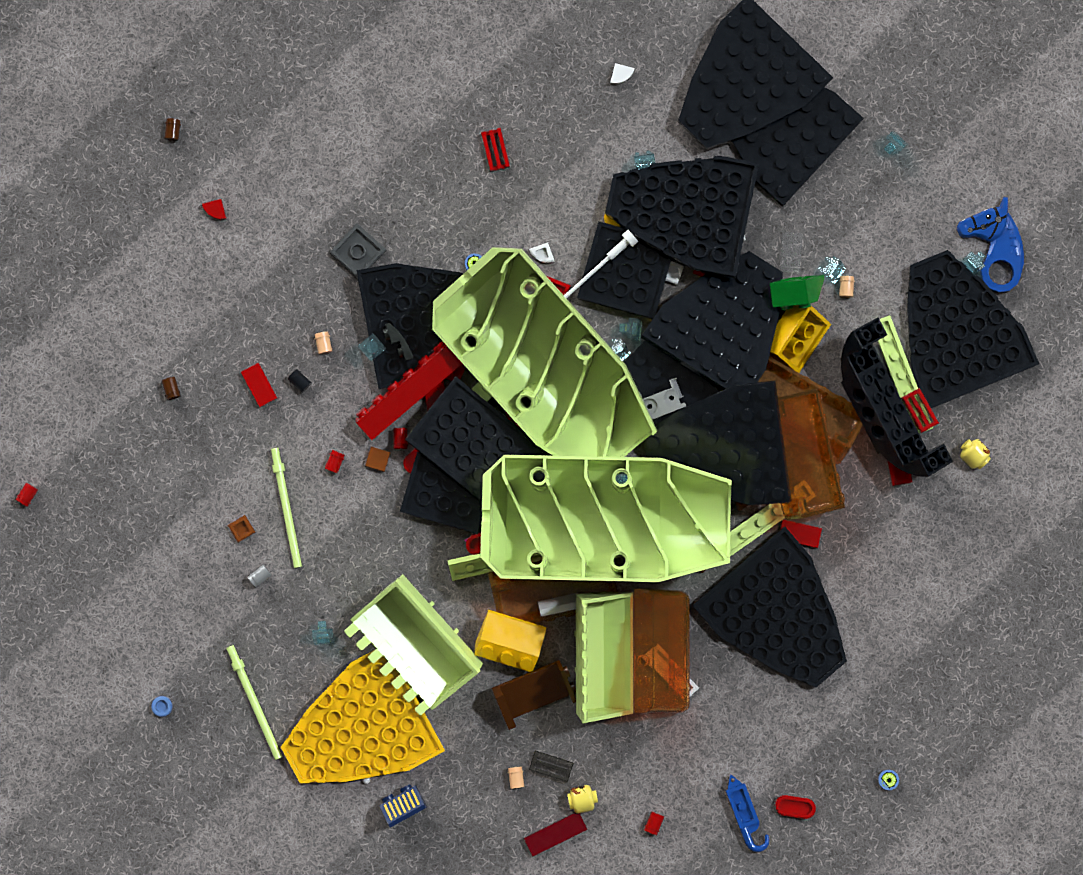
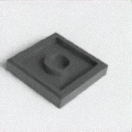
M356 223L330 251V254L357 277L356 270L371 268L387 250Z

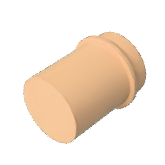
M840 276L839 297L852 298L854 277Z
M328 332L315 334L314 339L316 340L318 354L332 352Z
M522 767L508 768L510 789L524 787V770H522Z

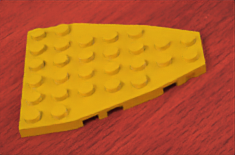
M371 651L351 662L306 710L281 746L299 783L347 782L409 771L445 751L426 713L418 715L415 711V708L420 704L417 697L410 702L403 698V695L411 688L409 684L405 682L399 689H395L391 682L400 674L393 669L387 676H383L379 671L388 662L383 656L375 663H372L368 659V656L373 652Z

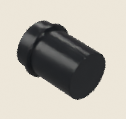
M298 369L288 377L290 383L302 393L312 384Z

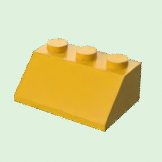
M793 305V308L787 309L777 323L770 356L799 374L831 326V323L812 306L799 308L798 305Z
M488 609L476 639L474 655L531 672L534 670L539 658L546 627Z

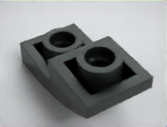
M390 323L385 324L386 329H383L386 341L390 340L391 344L399 342L400 346H397L400 358L404 357L405 361L413 359L411 350L403 336Z

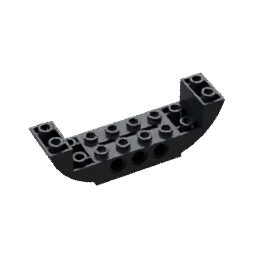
M879 317L853 330L846 339L841 355L843 379L841 384L877 454L881 453L891 464L908 474L929 477L952 463L953 460L945 444L927 450L872 344L887 336Z

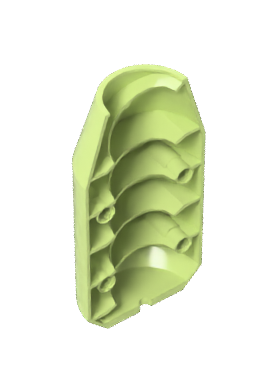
M492 247L433 301L432 330L538 447L551 455L625 457L646 438L657 432L626 364L523 249ZM471 336L476 339V342L472 341ZM525 397H528L531 400V403L527 402Z
M503 455L483 474L480 557L501 579L661 582L730 563L732 480L663 458ZM542 472L545 475L542 482L534 481L535 474ZM619 474H625L628 479L626 483L619 484L616 481V477ZM536 555H541L543 558L539 565H534L531 562V559ZM617 557H624L626 562L623 566L618 567L614 564V560Z

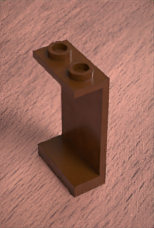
M560 660L492 688L509 730L516 727L514 718L564 697L570 696L572 702L576 703L574 696L576 688L573 682L569 683L567 678H570L571 675L567 666L562 667Z

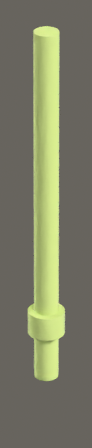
M279 448L271 449L274 464L272 469L273 473L276 474L294 568L302 567L285 483L284 463L281 462Z
M234 645L226 648L232 660L231 666L239 676L274 759L277 760L283 756L244 670V662L242 659L240 660Z

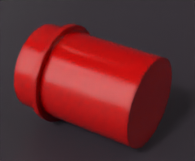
M393 428V449H407L408 443L405 441L407 428Z
M332 450L329 453L330 456L325 469L338 473L345 455Z
M25 483L15 500L28 507L38 489Z
M651 811L648 821L644 825V831L657 836L658 832H660L659 829L664 816Z

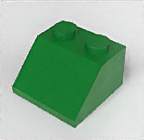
M824 275L790 277L770 283L773 307H781V310L792 309L793 305H798L799 308L811 307V303L817 302L819 299Z

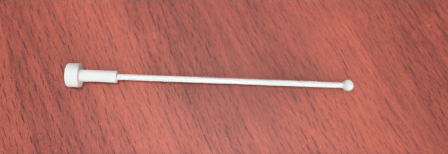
M629 230L622 234L624 239L607 253L608 256L564 295L566 298L608 260H613L629 244L633 247L638 242Z

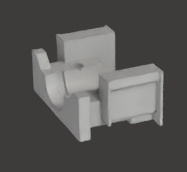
M677 378L669 380L672 388L643 399L652 420L686 407L685 403L681 404L679 401L684 396H682L677 384ZM674 396V400H670L669 397ZM649 404L652 405L651 409H648L647 407Z

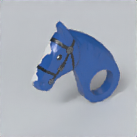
M1003 197L1000 206L986 209L960 221L957 225V232L961 238L977 237L990 243L980 274L981 279L996 293L1009 292L1020 280L1024 265L1021 236L1015 222L1008 213V197ZM998 261L1007 263L1012 270L1010 282L1004 285L994 283L989 276L990 266Z

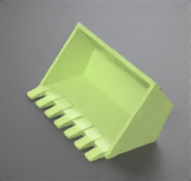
M402 574L350 619L353 623L344 632L348 637H352L358 630L364 634V637L356 643V646L363 650L370 643L373 644L376 649L368 656V659L375 663L383 656L388 661L379 671L383 676H387L393 669L400 674L391 682V685L395 689H399L407 682L411 688L403 695V698L410 702L419 695L423 701L415 708V711L418 715H422L429 708L431 710L436 708L481 671L480 668L483 663L457 635L459 630L457 628L453 630L432 607L435 603L433 601L428 603Z
M599 591L576 594V631H574V636L576 637V667H574V672L576 673V714L582 723L633 714V592Z

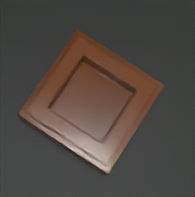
M371 447L365 466L385 472L390 452Z
M246 515L228 525L238 543L256 533Z

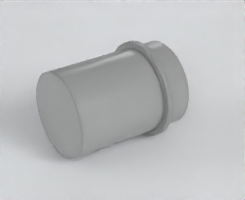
M261 565L253 573H250L247 578L257 588L272 575L264 565Z

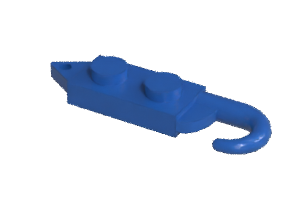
M730 774L728 788L725 791L745 844L753 852H762L769 845V836L765 835V841L762 845L757 846L754 844L751 833L755 832L759 827L757 814L745 783L742 784Z

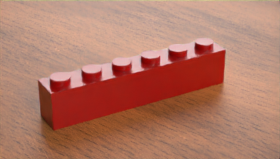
M440 342L434 347L433 350L435 352L429 357L427 355L422 357L415 369H408L402 375L404 377L398 383L396 381L387 388L388 392L383 396L379 394L372 400L373 404L368 409L364 407L356 414V423L371 440L376 438L463 364L445 343Z

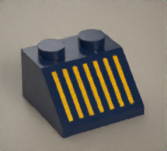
M409 784L400 789L401 794L395 797L393 794H390L381 799L383 803L379 806L389 827L428 807L416 785L412 787Z

